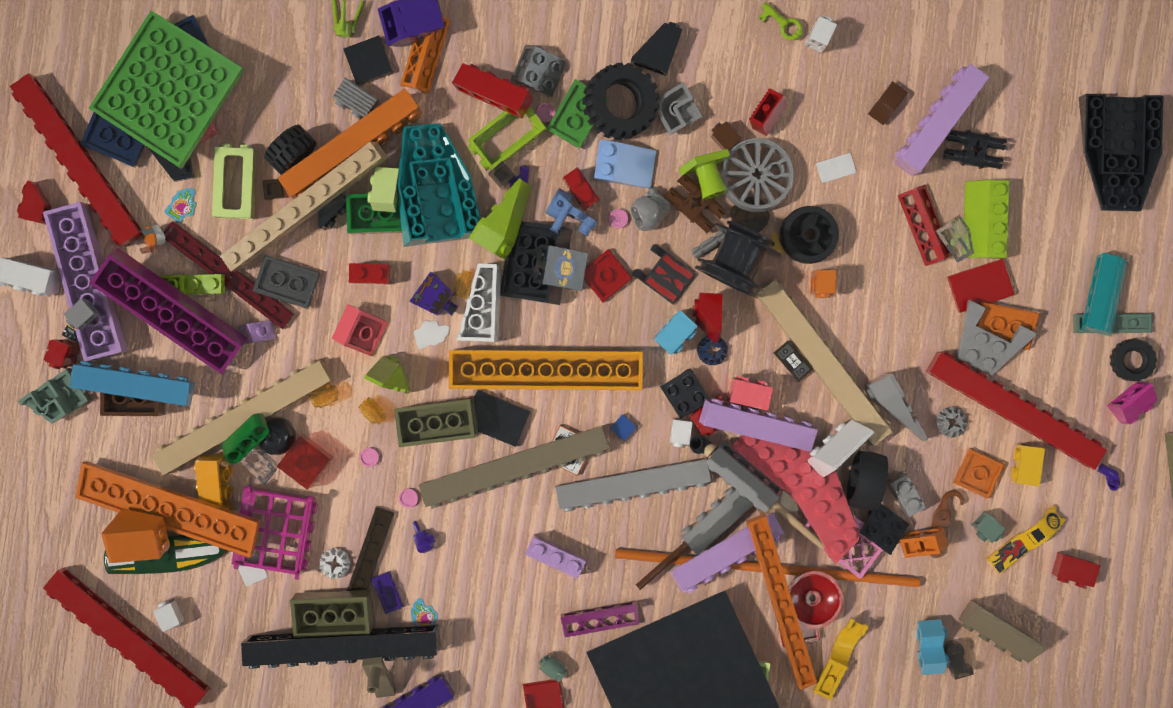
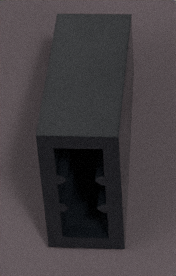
M673 22L664 23L632 56L631 64L667 76L683 29Z

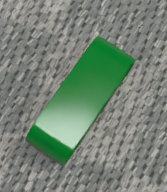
M256 413L250 416L223 442L222 448L228 463L235 464L240 462L269 434L267 421L263 414Z

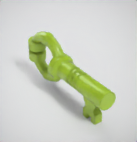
M767 2L761 6L764 11L758 19L762 18V22H764L769 15L780 24V32L784 39L790 41L798 40L803 35V27L799 20L795 18L785 19ZM789 23H794L798 27L795 31L796 34L793 33L792 36L785 32V28Z

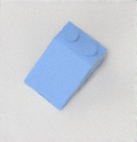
M600 140L594 180L649 189L651 188L656 151L619 142Z

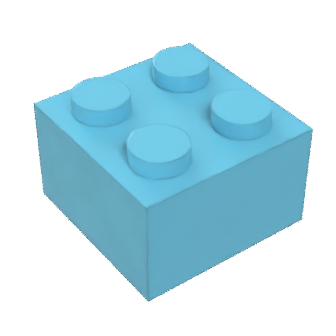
M679 310L656 334L653 340L668 354H678L684 347L682 343L685 339L690 340L697 333L695 330L697 325Z

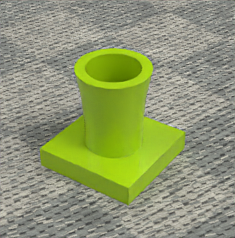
M728 149L696 156L679 168L681 176L697 173L703 200L716 198L728 192L717 168V165L730 157Z

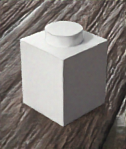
M672 419L669 441L673 443V446L685 448V444H690L692 421Z
M168 600L157 604L158 608L153 611L162 632L185 621L176 600L170 603Z

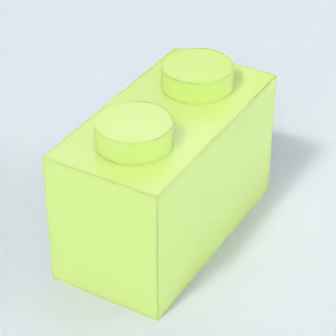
M375 167V173L371 174L370 179L372 191L368 192V203L371 204L373 211L396 212L399 168Z

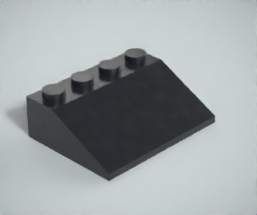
M522 221L516 242L505 259L500 296L560 305L563 288L533 283V271L536 266V252L539 245L569 249L572 229L561 226L558 231L559 234L549 229L553 225Z

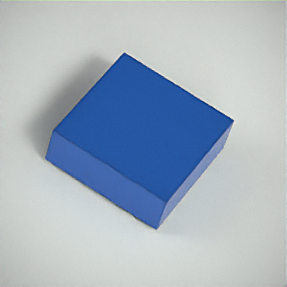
M623 414L610 427L623 441L637 428Z

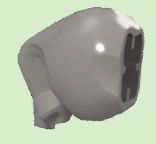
M656 187L649 188L646 196L638 198L630 208L637 228L642 231H650L658 227L669 213L671 204L659 194Z

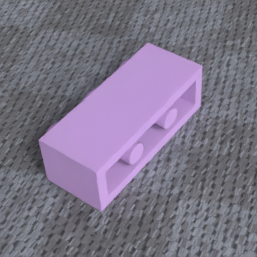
M535 534L525 555L577 579L586 562L585 557Z

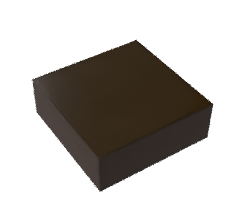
M278 179L262 181L264 200L285 198L284 187Z

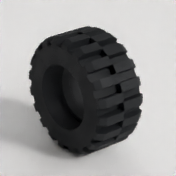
M622 62L614 65L611 64L600 70L589 80V85L584 90L586 95L582 98V104L586 105L583 112L584 115H588L590 118L587 120L588 123L596 126L594 130L598 134L603 132L604 137H614V140L629 139L642 133L655 120L657 116L655 112L659 110L660 106L656 103L660 99L659 93H655L657 85L655 82L651 83L649 80L652 78L650 74H643L644 69L639 66L633 68L634 64L627 63L623 65ZM614 84L627 87L635 96L636 111L628 119H620L614 116L607 108L605 94L607 89Z

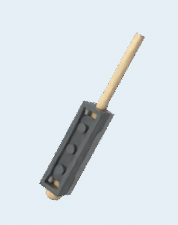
M724 440L716 449L715 444H709L705 447L704 453L708 457L706 464L711 471L718 473L728 485L736 488L742 497L748 498L755 508L762 510L764 513L769 508L775 510L821 550L824 548L818 536L777 502L783 492L778 485Z

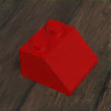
M699 293L698 299H694L692 317H695V324L714 343H718L722 331L723 294Z

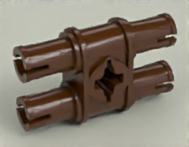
M688 175L681 176L677 182L690 192V196L684 198L673 187L664 196L677 206V211L685 215L690 220V223L695 222L707 234L714 227V224L702 214V210L708 208L719 220L728 210L721 206L715 200L716 198L703 200L700 183L697 184ZM701 197L699 202L700 207L695 206L691 209L693 204L692 199L695 201Z

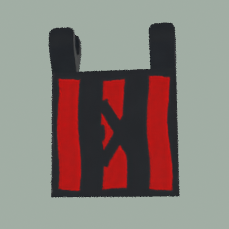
M654 244L650 250L660 257L658 262L648 275H645L639 269H635L632 275L674 305L696 274L660 246Z

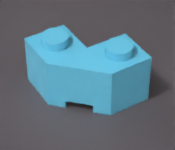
M941 619L918 621L916 638L919 640L920 651L917 652L922 675L945 673L946 666L949 665L948 654H945L943 649L944 639L947 638L946 627H943Z

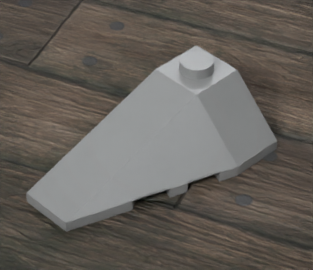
M884 373L865 384L867 387L865 391L871 400L874 399L875 402L921 441L928 440L916 417L911 416L913 410L902 399L905 397V394L893 374Z

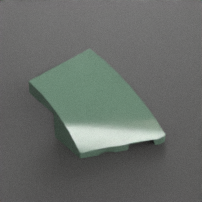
M69 367L36 390L28 393L18 402L33 409L34 413L43 416L45 420L53 424L92 398L87 391L83 394L81 389L70 388L72 370Z

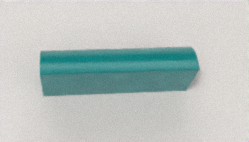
M1101 253L1096 257L1081 330L1112 336L1128 264L1126 259L1107 253Z

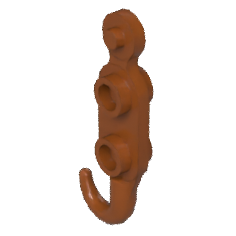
M950 490L943 495L941 503L933 514L931 529L943 527L946 538L948 537L951 521L949 499L952 496H957L960 499V504H964L963 495L956 490ZM942 553L930 556L933 558H939L942 556Z

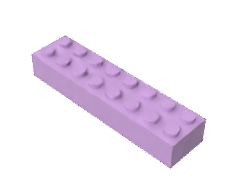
M77 202L44 211L43 215L69 309L80 299H88L100 313L84 329L75 328L83 360L90 362L128 352L115 301L89 284L104 260L88 204Z

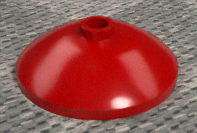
M814 570L806 571L796 576L788 586L801 626L811 629L822 628L831 624L839 616L843 606V593L837 581L827 573ZM811 594L815 595L814 600H809Z

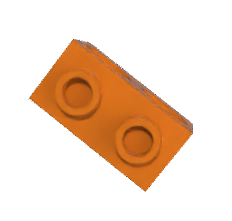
M836 270L811 271L810 294H815V298H830L831 294L836 293Z
M943 527L907 532L900 539L905 558L941 554L949 546Z

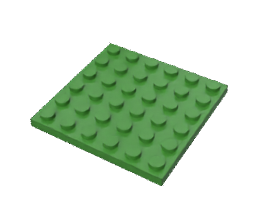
M151 10L89 109L182 169L245 69Z

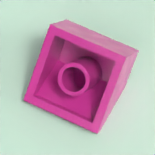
M1135 382L1111 401L1107 407L1120 423L1132 424L1139 419L1138 416L1142 412H1147L1154 407L1153 403L1157 401V397L1151 383Z

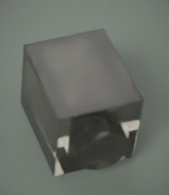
M503 161L488 173L501 190L516 178L515 174Z

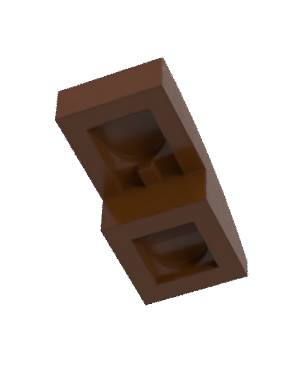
M892 81L868 115L884 125L908 92Z

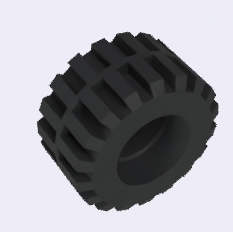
M299 124L294 125L282 132L270 144L264 158L282 175L311 155L316 146V141Z

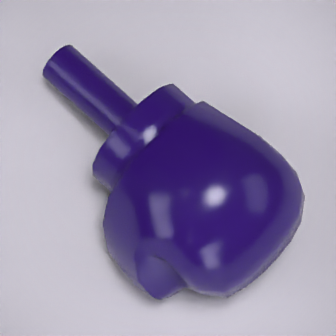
M417 521L412 522L417 533L413 535L417 551L419 553H426L434 548L433 543L436 541L433 534H427L426 530L421 531Z

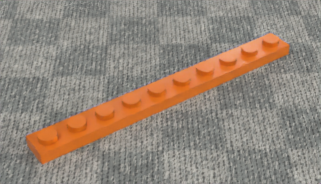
M761 514L746 520L797 687L799 690L817 684V680L767 516Z

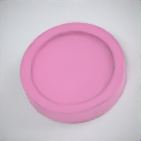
M543 103L538 106L536 115L541 122L548 123L554 117L555 109L552 105Z
M613 210L610 213L609 222L614 228H623L628 222V215L624 210Z
M366 448L360 454V461L364 466L372 467L378 463L379 454L374 448Z
M404 489L399 495V502L403 507L411 508L417 504L418 494L413 489Z

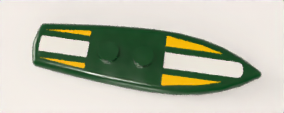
M185 535L168 536L170 547L160 559L109 563L105 550L104 566L108 574L172 573L209 564L222 557L228 550Z

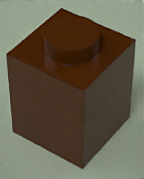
M719 122L711 130L713 132L711 138L722 150L728 149L729 151L741 140V137L727 122L723 124Z

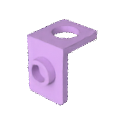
M271 320L239 326L241 334L245 336V329L248 333V339L243 345L275 339Z

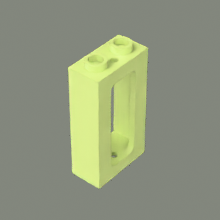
M221 144V147H215L212 217L255 220L257 150L253 149L251 145H240V148H233L231 144ZM226 156L243 157L242 202L239 210L223 208Z

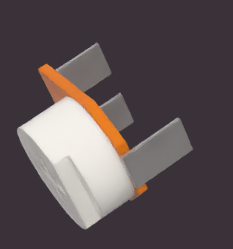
M156 224L145 226V229L141 230L143 233L142 238L134 240L136 245L144 243L147 245V247L139 249L142 254L149 252L152 254L157 245L165 243V235L160 226Z

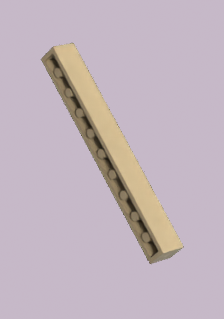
M377 142L367 143L221 254L220 257L231 272L241 270L388 159V157Z
M772 280L763 287V292L758 291L756 294L759 295L758 299L811 366L849 418L875 432L867 439L869 444L875 446L890 435L892 431L889 421L885 417L881 418L878 414L879 408L874 402L870 403L867 400L868 394L862 387H857L854 383L856 379L851 372L847 373L844 370L843 366L845 365L839 357H834L831 353L833 351L832 347L827 341L823 342L821 340V333L815 326L811 327L808 323L810 319L804 311L800 312L796 307L798 305L796 300L792 296L788 297L784 292L786 288L783 283Z
M314 359L306 364L307 368L302 371L296 369L289 373L290 377L283 380L281 378L273 382L272 388L267 390L265 387L257 391L256 397L252 399L247 397L239 402L240 406L236 408L231 406L222 411L223 415L219 418L213 416L205 421L207 424L200 428L198 425L190 429V434L187 436L180 435L172 440L173 444L169 446L164 444L155 449L157 453L151 456L162 475L171 473L222 444L253 414L261 413L265 418H268L332 382L333 378L323 360L317 362Z

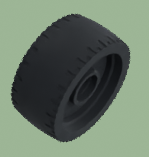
M804 206L792 211L785 218L780 228V242L783 250L791 259L804 264L818 263L826 259L836 248L839 239V229L835 219L828 211L817 206ZM808 229L814 232L812 240L807 239L805 235Z
M858 451L850 469L847 486V502L849 506L871 511L879 509L888 478L887 456L869 451Z

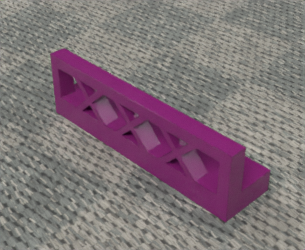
M636 601L561 614V623L565 637L640 624ZM634 612L635 620L626 621L622 618L623 614ZM605 617H617L614 624L608 625L603 621ZM596 619L599 621L593 628H589L584 624L588 620ZM567 624H580L576 631L568 632Z

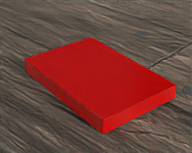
M1003 259L947 276L958 313L967 311L969 299L981 305L982 301L992 303L1015 295Z

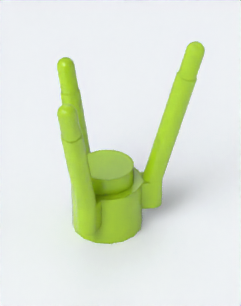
M332 0L336 36L351 38V33L355 34L356 25L364 5L363 0L360 2L352 25H350V21L345 20L346 0L342 1L341 20L339 22L336 0Z

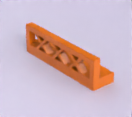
M443 16L445 27L425 36L423 44L420 45L421 39L413 42L401 86L414 88L429 94L451 21L450 19ZM419 55L418 62L415 63V58ZM413 74L412 82L408 83L410 76Z

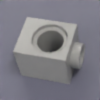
M80 299L63 315L67 318L66 322L73 329H84L100 313L88 299Z

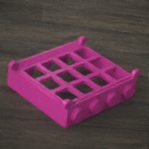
M251 485L244 488L240 513L252 517L253 512L267 514L265 528L259 527L258 531L264 532L262 546L255 545V550L261 551L259 561L247 560L245 556L233 552L231 563L234 565L233 568L238 570L239 565L295 574V579L299 580L300 575L308 567L306 553L310 552L311 548L309 536L310 533H313L315 522H312L313 514L317 512L318 503H315L316 498L311 495L303 496L255 488ZM256 494L270 496L268 510L254 508ZM274 497L288 499L286 513L272 511ZM292 500L306 502L304 516L290 514ZM271 515L285 517L283 531L269 529ZM289 518L303 520L301 534L287 532ZM268 533L282 535L280 549L266 547ZM286 536L300 538L298 552L284 550ZM265 551L279 554L277 564L264 562ZM283 554L296 556V566H283Z

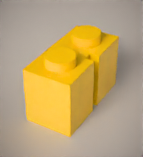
M1017 444L1013 450V459L1016 462L1010 471L1012 482L1040 487L1045 448Z

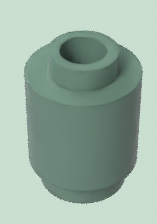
M552 654L549 656L544 655L539 662L541 665L539 669L553 681H561L568 671L565 665Z

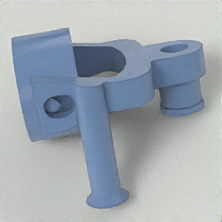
M559 188L546 210V214L556 219L553 226L549 229L559 234V229L566 217L569 216L582 222L577 231L588 237L590 231L596 227L598 222L575 208L570 203L573 195Z

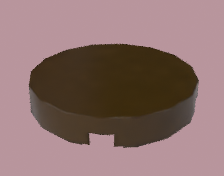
M746 197L744 202L754 205V197ZM759 199V205H765V203ZM736 205L732 207L730 214L732 222L745 226L757 233L765 228L769 220L768 211L750 212Z

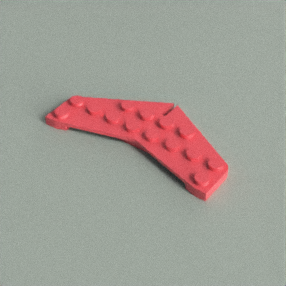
M742 435L731 446L797 502L823 543L827 555L836 564L858 542L859 532L836 470L823 477L807 462L811 457L810 451Z

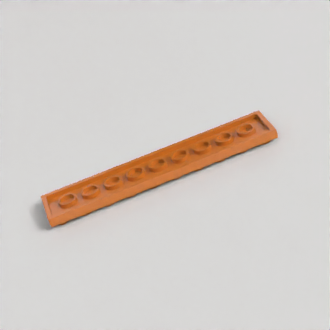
M88 461L82 462L75 498L118 513L123 508L164 518L167 530L248 558L253 556L261 520Z

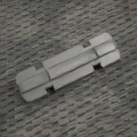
M719 231L714 237L712 236L701 243L699 247L693 248L691 253L695 258H699L703 255L702 253L708 252L717 246L718 243H721L725 234Z

